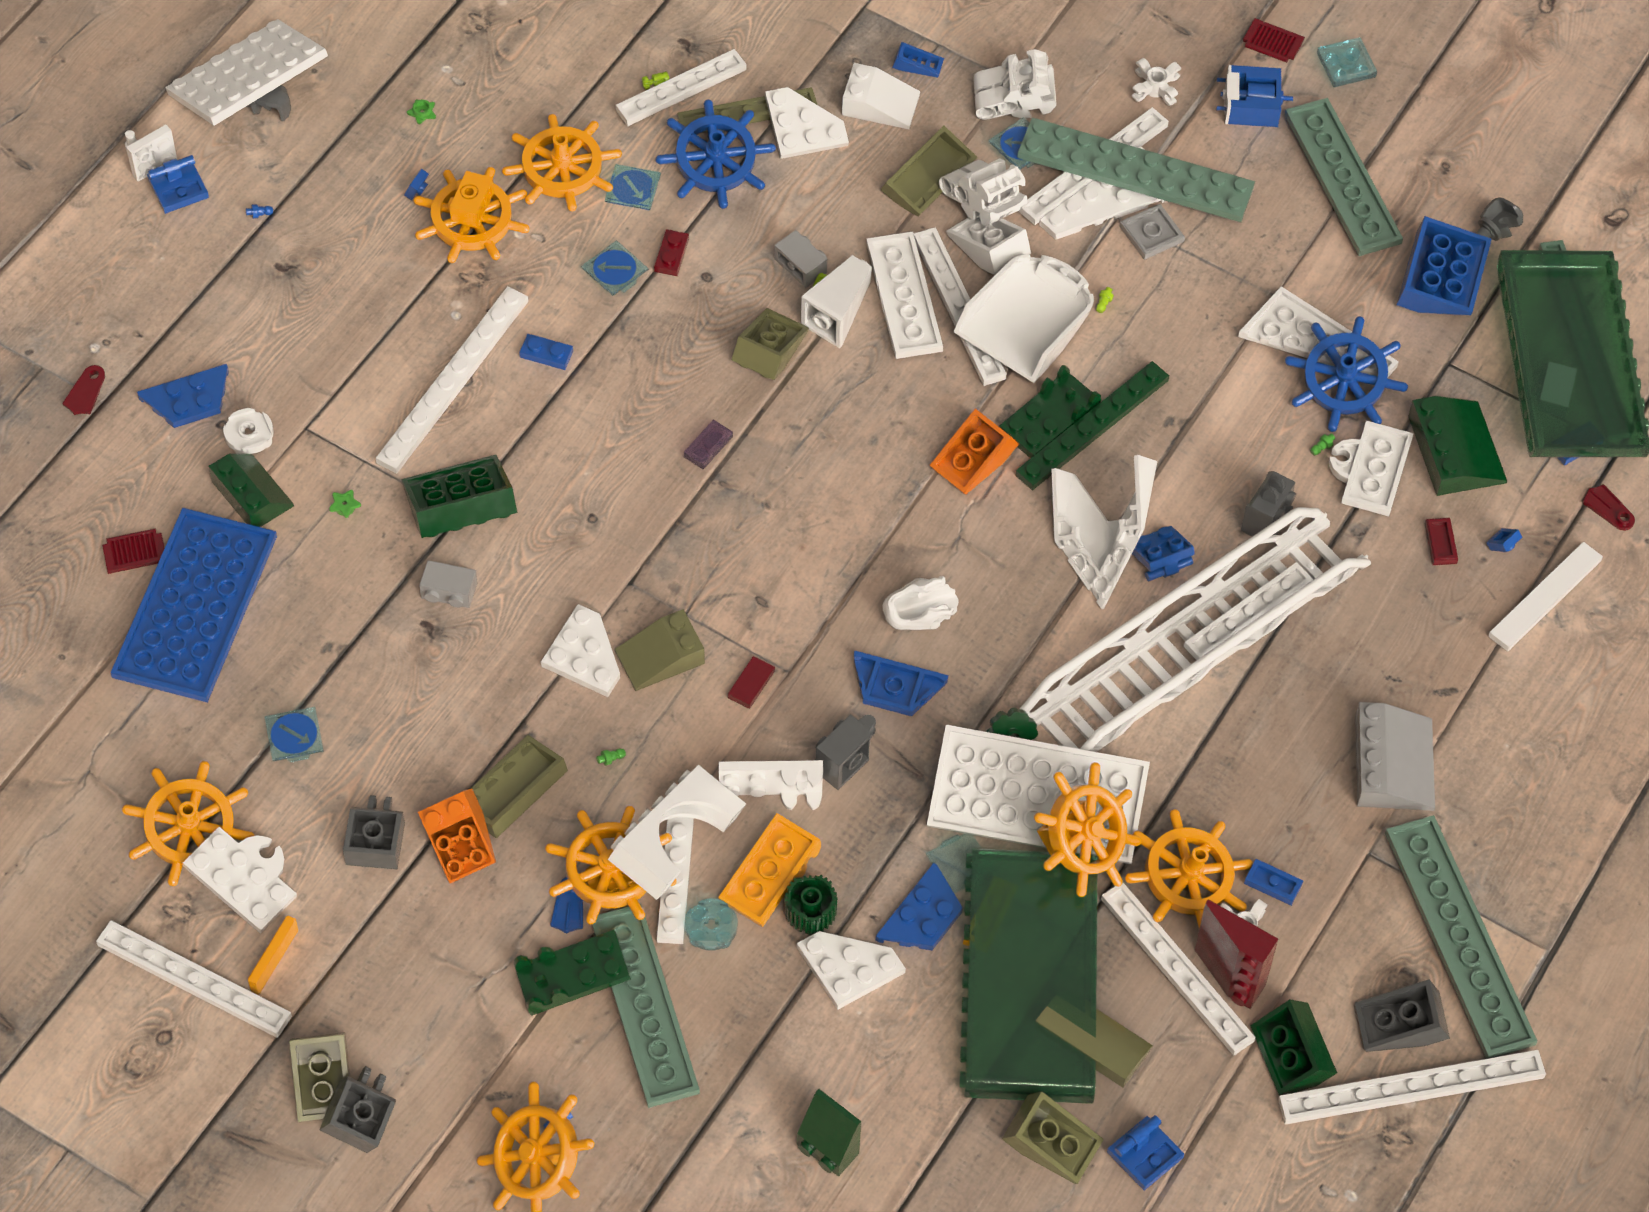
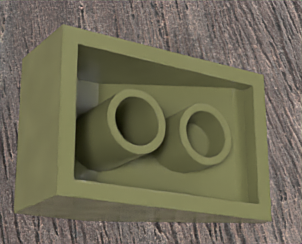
M766 308L738 337L732 361L738 363L743 368H749L760 373L765 378L775 380L787 366L806 336L809 327Z
M684 609L658 619L615 649V653L635 691L705 664L704 647Z
M345 1032L292 1038L289 1041L298 1122L324 1119L339 1081L349 1076Z
M1043 1092L1030 1094L1026 1097L1002 1137L1003 1141L1023 1156L1074 1184H1078L1104 1140Z

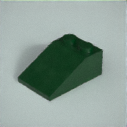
M818 1089L798 1130V1148L804 1155L812 1156L818 1160L819 1165L826 1172H833L839 1177L859 1154L861 1120L822 1090Z

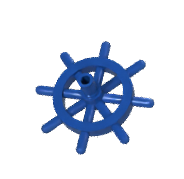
M707 99L704 101L705 116L694 120L686 127L673 118L667 120V125L680 134L676 153L658 155L656 163H677L681 174L687 180L677 191L679 198H684L695 186L704 191L717 192L719 207L725 209L728 206L726 191L736 188L745 180L759 190L765 188V183L751 173L755 163V155L773 153L776 150V146L772 143L755 145L753 137L745 127L754 117L752 110H747L736 121L726 116L715 115L713 102ZM708 130L709 141L706 142L697 134ZM720 130L727 131L728 133L724 135V133ZM736 137L743 144L741 147L727 148ZM689 142H691L703 151L686 152V148ZM746 155L742 166L729 158ZM704 160L696 170L688 162ZM722 165L726 166L734 173L732 175L724 177ZM710 167H713L715 178L704 176Z
M1361 316L1356 317L1352 333H1339L1329 337L1319 323H1313L1311 330L1319 340V343L1312 349L1308 359L1293 356L1285 358L1286 365L1305 369V383L1308 389L1293 398L1292 405L1298 407L1314 399L1317 404L1331 412L1328 424L1330 432L1337 430L1341 414L1349 415L1365 411L1371 422L1381 424L1382 419L1373 405L1380 399L1385 388L1405 392L1408 389V385L1405 382L1387 379L1388 365L1385 357L1399 350L1401 347L1400 342L1394 341L1380 349L1370 339L1361 335L1365 322ZM1348 346L1347 353L1342 357L1335 349ZM1357 349L1369 355L1356 363ZM1327 353L1335 366L1318 363V361ZM1375 363L1378 376L1360 371ZM1315 372L1332 375V377L1318 384ZM1358 382L1375 386L1366 395ZM1338 384L1335 399L1324 393ZM1348 387L1357 400L1344 401Z

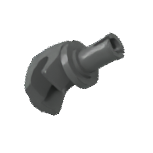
M283 85L278 86L246 107H251L253 114H260L262 106L269 111L272 108H276L279 111L281 121H285L291 113L290 98L287 89Z
M1501 197L1495 198L1485 207L1478 220L1480 229L1475 233L1495 241L1511 237L1512 233L1509 228L1522 225L1523 212L1509 200Z

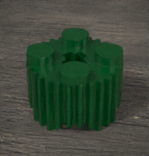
M809 875V878L806 876L803 879L800 877L798 879L794 878L793 882H790V886H787V893H785V917L790 922V925L794 926L795 930L799 929V932L805 931V934L811 936L819 931L823 932L824 928L828 929L829 925H832L837 915L838 900L837 892L832 887V881H828L827 877L823 878V875H815L814 878Z

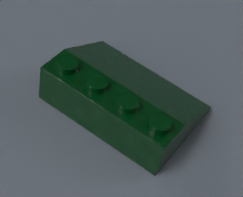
M1440 396L1412 400L1408 417L1437 496L1507 483L1505 472L1478 401Z
M497 455L402 479L403 487L421 538L435 537L443 532L458 531L466 526L480 525L492 519L507 518L511 514L518 513L513 487Z

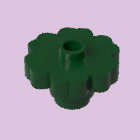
M1015 707L1011 708L1008 713L999 711L990 719L991 728L986 730L989 733L1033 740L1038 736L1037 724L1034 719L1030 718L1025 710Z

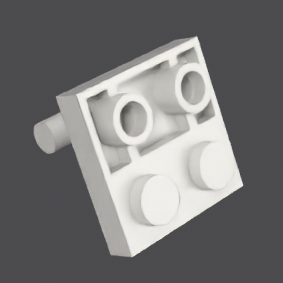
M166 124L139 140H136L134 131H126L125 148L129 157L132 175L138 182L147 177L149 170L163 166L162 163L169 160L177 159L172 131Z

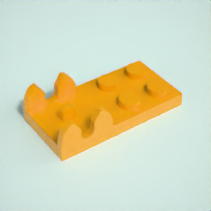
M776 813L718 897L719 900L763 927L785 896V893H787V886H790V882H793L794 878L803 877L806 873L809 859L818 856L821 849L820 839Z

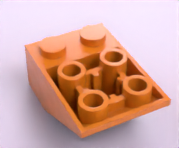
M472 788L418 812L449 883L496 863L484 814Z

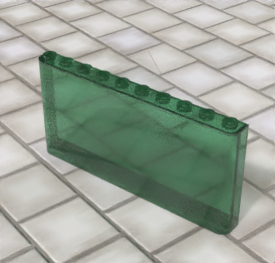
M1501 250L1497 262V274L1529 457H1647L1649 454V421L1644 415L1645 400L1641 398L1640 394L1641 379L1637 378L1636 374L1637 359L1633 358L1632 353L1634 343L1633 339L1629 337L1630 321L1625 316L1626 301L1622 299V281L1618 279L1619 264L1618 261H1615L1613 251Z
M972 848L971 853H966V869H970V877L966 876L965 892H970V900H965L964 916H969V924H964V940H969L968 948L963 949V964H968V973H963L962 988L967 989V997H962L961 1013H966V1022H961V1038H966V1046H961L960 1062L965 1063V1071H960L959 1087L964 1088V1097L1025 1100L1030 1094L1043 1092L1055 1102L1093 1104L1096 1085V1061L1037 1023L1036 1019L1048 1006L1096 1038L1098 874H1088L1086 895L1079 897L1076 894L1077 873L1068 870L1061 863L1050 871L1044 869V862L1051 857L1049 852ZM1075 853V855L1080 859V853ZM1091 854L1090 863L1098 859L1096 854Z

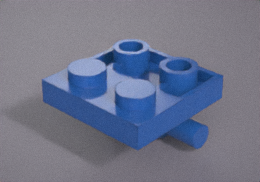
M193 155L179 160L176 158L162 163L163 166L148 171V181L165 214L209 198L208 191L194 165Z
M1168 526L1162 527L1151 534L1140 536L1132 554L1149 570L1145 572V577L1149 582L1162 576L1164 578L1179 573L1180 569L1192 565L1193 559L1191 556L1195 555L1194 546L1175 528Z
M1156 1115L1152 1118L1146 1116L1107 1149V1153L1144 1191L1184 1158V1153L1158 1127L1162 1122Z

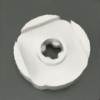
M252 408L241 409L231 414L226 426L224 425L225 441L236 454L258 453L272 444L273 426L271 419L264 412L261 414L260 412H255V409ZM246 428L255 430L252 434H244Z

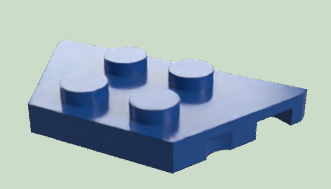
M224 364L138 391V398L141 402H146L151 406L153 412L158 416L164 417L166 422L173 428L220 414L223 405L222 398L226 390V377L229 374L228 366Z
M854 651V663L863 704L913 716L948 682L949 675Z
M933 863L877 933L875 939L877 942L884 943V940L900 943L899 946H917L920 949L933 951L962 914L963 907L937 864Z

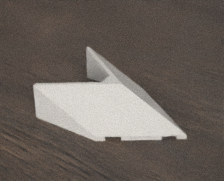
M1140 455L1134 456L1136 491L1122 519L1114 521L1106 519L1075 474L1057 468L1052 469L1055 543L1059 549L1064 551L1068 557V562L1087 589L1093 593L1101 609H1104L1144 531L1157 461Z

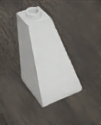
M852 255L802 296L801 324L809 327L810 331L840 349L871 282L872 267L866 261Z

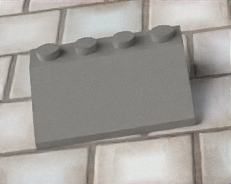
M1359 702L1355 716L1357 807L1434 811L1432 718L1385 703Z

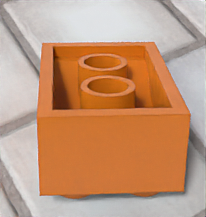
M975 408L929 466L966 495L1000 467L1019 443Z

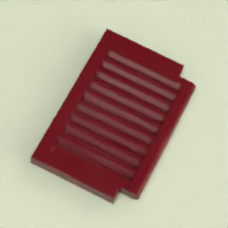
M1254 18L1243 38V42H1246V48L1286 63L1289 59H1295L1305 40L1304 36Z
M156 528L106 538L107 544L102 545L108 574L158 564L165 549L162 533H156Z

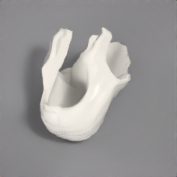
M939 576V578L914 579L903 588L891 593L884 600L882 606L886 621L895 629L934 630L940 626L943 620L950 619L951 615L957 612L959 601L955 595V589L945 584L944 576Z

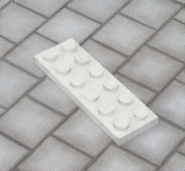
M913 232L867 238L866 245L895 358L943 352V344Z

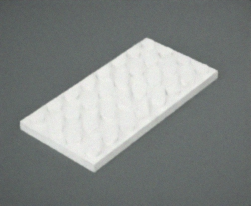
M946 725L927 827L1047 849L1037 832L1044 824L1035 822L1034 815L1038 812L1050 815L1056 799L1062 794L1053 778L1056 772L1063 773L1070 787L1087 785L1090 765L1093 762H1097L1100 765L1098 786L1107 789L1115 797L1124 789L1132 791V797L1121 807L1126 817L1127 833L1133 834L1134 831L1138 830L1150 762ZM1082 796L1078 801L1086 800L1087 796ZM1096 802L1095 816L1103 809L1098 802ZM1108 819L1103 823L1104 828L1109 829ZM1101 838L1100 841L1106 849L1109 840ZM1081 844L1077 847L1075 854L1080 855ZM1125 844L1123 853L1117 862L1132 864L1135 846ZM1091 847L1090 857L1098 858L1095 851Z

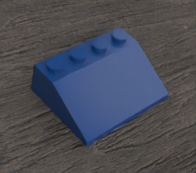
M1424 216L1416 232L1396 305L1418 313L1471 315L1492 239Z

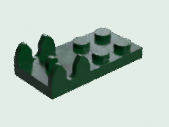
M1062 365L1054 381L1047 377L1040 388V392L1000 424L999 427L1019 443L1017 447L1029 458H1032L1101 402V395L1097 391L1092 392L1070 374V369L1066 365Z
M615 930L557 951L549 947H541L537 952L538 957L535 959H528L527 956L520 955L514 960V966L526 1006L531 1016L631 980Z

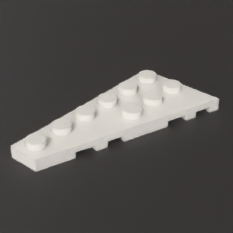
M1093 180L1040 219L1039 226L1056 240L1079 232L1083 227L1092 224L1097 226L1106 219L1112 217L1117 219L1146 209L1148 205L1161 201L1163 203L1166 201Z
M1281 286L1239 331L1238 337L1308 358L1312 349L1319 343V340L1311 330L1313 323H1319L1328 337L1339 333H1352V331ZM1348 346L1335 349L1342 357L1347 353ZM1357 349L1356 363L1369 355ZM1327 353L1318 361L1335 366ZM1391 356L1385 357L1388 365V377L1397 368L1399 361ZM1375 363L1360 371L1378 376Z

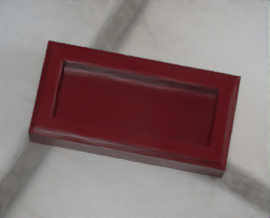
M1426 519L1425 529L1432 565L1457 564L1458 554L1451 519Z
M753 656L729 691L728 699L750 709L774 674L775 666Z

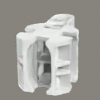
M1035 49L1027 51L1029 58L1020 61L1016 54L1009 55L1002 62V66L975 73L973 78L976 116L987 120L1011 114L1014 117L1027 119L1031 118L1029 110L1037 108L1040 109L1042 115L1051 113L1056 107L1054 69L1052 64L1048 65L1046 52Z
M1000 158L989 164L982 160H976L939 179L941 191L946 196L960 202L969 218L975 220L980 214L981 224L985 226L1022 209L1027 204V196L1019 192L1018 186H1025L1023 174L1013 164L1006 170L1005 160Z

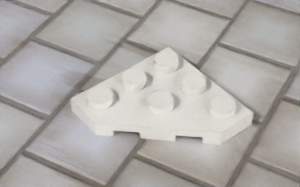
M788 87L765 91V99L780 159L848 146L849 141L844 121Z
M578 604L542 659L541 667L608 697L620 679V672L600 614Z
M821 931L797 943L798 951L837 1010L903 975L906 971V968L890 947Z

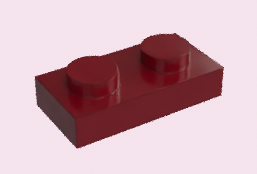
M666 229L654 266V272L678 276L689 241L688 233Z

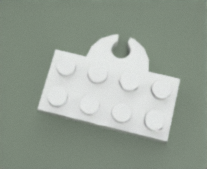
M1366 421L1360 440L1347 439L1336 444L1331 454L1334 456L1344 455L1348 458L1347 461H1339L1331 456L1329 459V467L1332 474L1338 480L1347 483L1341 503L1389 516L1414 433Z
M218 827L183 862V867L261 934L297 897V893L279 879L284 866L282 849L278 846L275 848V853L271 858H263L259 852L261 849L270 846L272 843L271 838L257 835L248 837L238 843L223 829Z

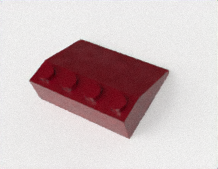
M1208 899L1202 915L1195 952L1225 994L1235 1004L1251 1009L1266 986L1278 938Z

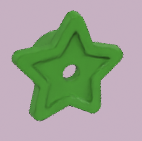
M416 99L413 108L408 110L407 114L416 117L418 124H421L426 119H436V115L432 111L435 102Z
M349 490L344 494L334 492L332 494L334 503L330 506L329 511L337 512L339 515L348 518L356 508L361 507V503L354 499L353 490Z

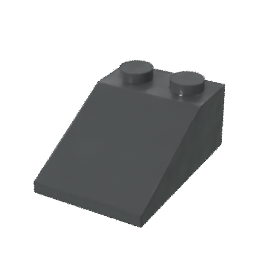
M1430 979L1355 1003L1364 1050L1366 1052L1423 1047L1450 1039L1440 991Z

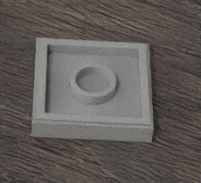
M1161 204L1120 221V228L1144 260L1185 240V236Z

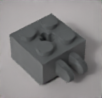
M1269 471L1262 485L1245 508L1241 531L1254 536L1293 509L1291 505L1296 497L1294 492L1296 482L1275 471Z
M850 714L845 720L837 722L833 732L827 737H822L816 744L815 760H823V779L837 790L869 761L870 739L876 731L874 716L865 715L857 720Z
M370 795L367 808H350L343 848L345 864L349 866L398 870L405 827L403 811L391 810L392 797L385 798L383 810L375 809L377 806L376 796Z
M367 1066L362 1069L358 1080L347 1076L339 1081L319 1129L365 1153L378 1147L396 1103V1099L381 1092L386 1080L385 1075L379 1074L372 1088L366 1085L371 1074V1068Z

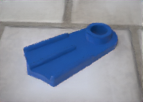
M567 877L563 878L561 882L567 880ZM572 889L556 897L550 923L551 927L559 929L566 934L583 929V900Z

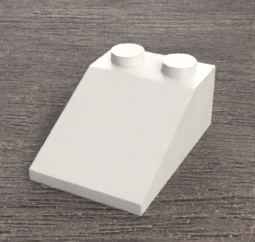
M854 63L843 95L842 115L910 129L920 91L876 67Z
M979 214L975 220L968 217L946 231L947 235L981 269L993 275H996L1011 259L1020 255L1031 254L1026 229L1004 219L985 226L981 224Z

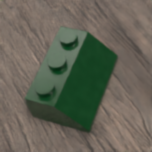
M229 453L208 466L212 483L246 524L262 527L294 507V503L252 454Z
M1289 999L1250 1025L1279 1096L1316 1087L1337 1074V1070L1307 1002Z

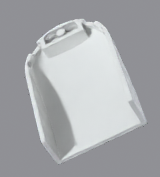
M1030 254L1020 255L1011 259L966 303L954 333L1035 383L1055 361L1087 318L1093 306L1094 296L1088 290L1089 283L1065 262L1046 255H1042L1041 258L1030 257Z

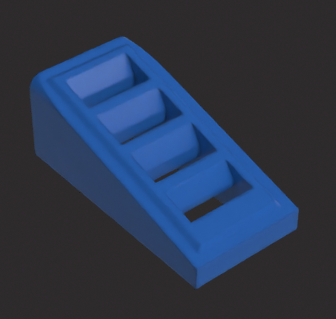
M901 42L892 68L938 78L944 58ZM930 63L935 64L934 68L930 67Z

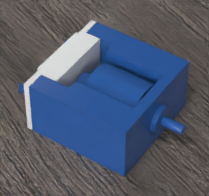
M1228 65L1227 77L1217 78V82H1226L1225 89H1223V92H1220V96L1224 100V106H1217L1216 110L1224 111L1225 124L1278 127L1283 100L1293 101V96H1283V91H1281V68Z

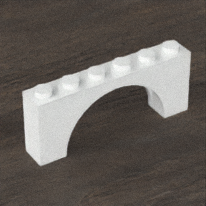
M699 765L691 772L686 770L678 780L679 784L677 785L674 782L666 791V797L660 796L651 808L653 810L647 809L638 819L640 823L637 825L633 822L624 833L626 836L623 838L620 835L611 846V849L614 851L608 860L656 900L672 885L681 871L671 862L661 845L659 824L673 817H691L705 821L724 832L736 820L746 805L744 801Z

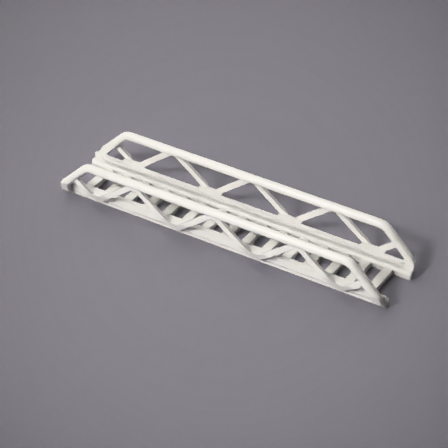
M1294 508L1050 673L1020 709L1025 710L1028 716L1034 719L1037 726L1041 724L1060 746L1097 752L1121 736L1137 719L1159 704L1176 698L1199 682L1214 666L1237 650L1248 648L1277 628L1295 610L1314 597L1325 595L1351 577L1359 568L1363 570L1369 566L1371 561L1368 559V555L1364 556L1363 554L1357 558L1341 560L1317 536L1330 527V521L1326 518L1327 513H1323L1319 508ZM1305 517L1312 518L1313 521L1301 530L1296 528ZM1294 521L1285 533H1283L1282 535H1273L1280 529ZM1270 542L1277 544L1276 547L1226 581L1222 580L1223 575L1234 563L1258 544ZM1308 542L1326 560L1331 568L1323 573L1299 547ZM1287 555H1290L1313 578V581L1192 664L1167 639V637L1177 632L1184 641H1187L1195 634L1186 624L1196 619L1203 628L1208 626L1213 620L1205 611L1213 606L1222 615L1229 611L1232 607L1224 600L1227 596L1233 593L1240 601H1243L1251 595L1243 586L1251 580L1259 588L1264 586L1269 581L1261 573L1268 568H1271L1277 575L1285 571L1287 567L1280 560ZM1219 572L1210 584H1208L1207 586H1198L1205 580ZM1196 593L1201 594V598L1151 632L1147 633L1145 631L1167 606L1180 597ZM1141 625L1135 635H1133L1130 638H1122L1127 633ZM1121 645L1126 648L1072 686L1068 684V681L1089 659L1105 648ZM1158 645L1181 671L1171 677L1148 650ZM1138 658L1162 684L1152 690L1128 664ZM1119 671L1143 698L1133 704L1109 677ZM1063 678L1057 688L1053 691H1048L1055 682ZM1100 685L1123 711L1113 717L1090 690ZM1045 698L1048 701L1047 703L1036 709L1034 712L1030 713L1032 708L1037 704V702L1040 699ZM1081 698L1104 724L1094 731L1070 705L1072 702ZM1061 711L1087 741L1081 748H1078L1050 717Z

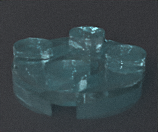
M713 898L701 900L692 910L690 908L686 914L685 931L691 945L704 950L726 949L731 945L732 940L737 934V915L722 900ZM709 920H714L718 927L708 929L704 924H708Z

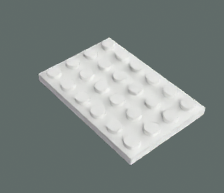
M277 19L269 22L261 30L251 33L243 41L231 45L223 53L213 56L205 64L193 68L190 73L182 78L175 79L172 84L165 88L169 96L215 126L328 55L324 47Z

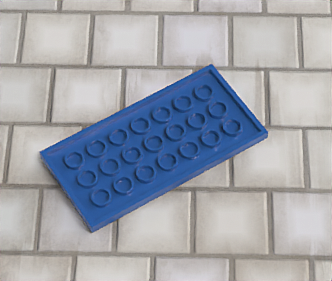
M182 508L111 670V677L208 703L276 541V531Z

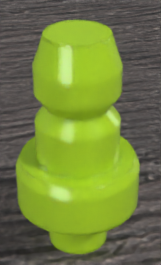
M1106 287L1105 290L1100 291L1099 303L1096 306L1097 312L1103 313L1106 305L1112 301L1114 297L1112 288Z

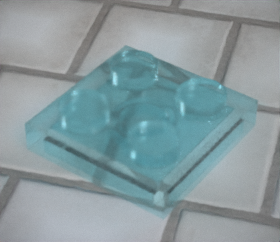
M1361 37L1318 47L1317 55L1333 88L1377 76V70Z

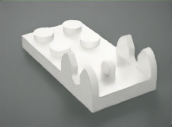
M823 760L719 762V782L736 796L752 795L754 797H762L764 795H781L782 803L788 810L794 808L797 804V796L803 794L807 798L809 807L815 810L819 807L822 800Z

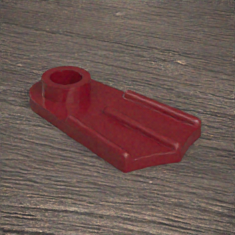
M98 365L87 367L63 401V406L68 408L74 415H90L105 379L104 369ZM93 375H98L95 379L91 378Z
M1604 484L1588 489L1587 495L1582 502L1586 507L1619 530L1626 531L1634 526V515ZM1620 517H1625L1627 521L1622 520Z

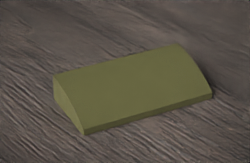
M943 126L884 184L881 191L899 206L919 217L943 193L939 186V179L974 162L977 156L950 130Z
M527 735L484 775L472 789L483 811L488 833L497 839L568 771L564 758Z
M1063 988L1053 998L1035 1021L1034 1029L1122 1088L1153 1048V1045L1066 988Z

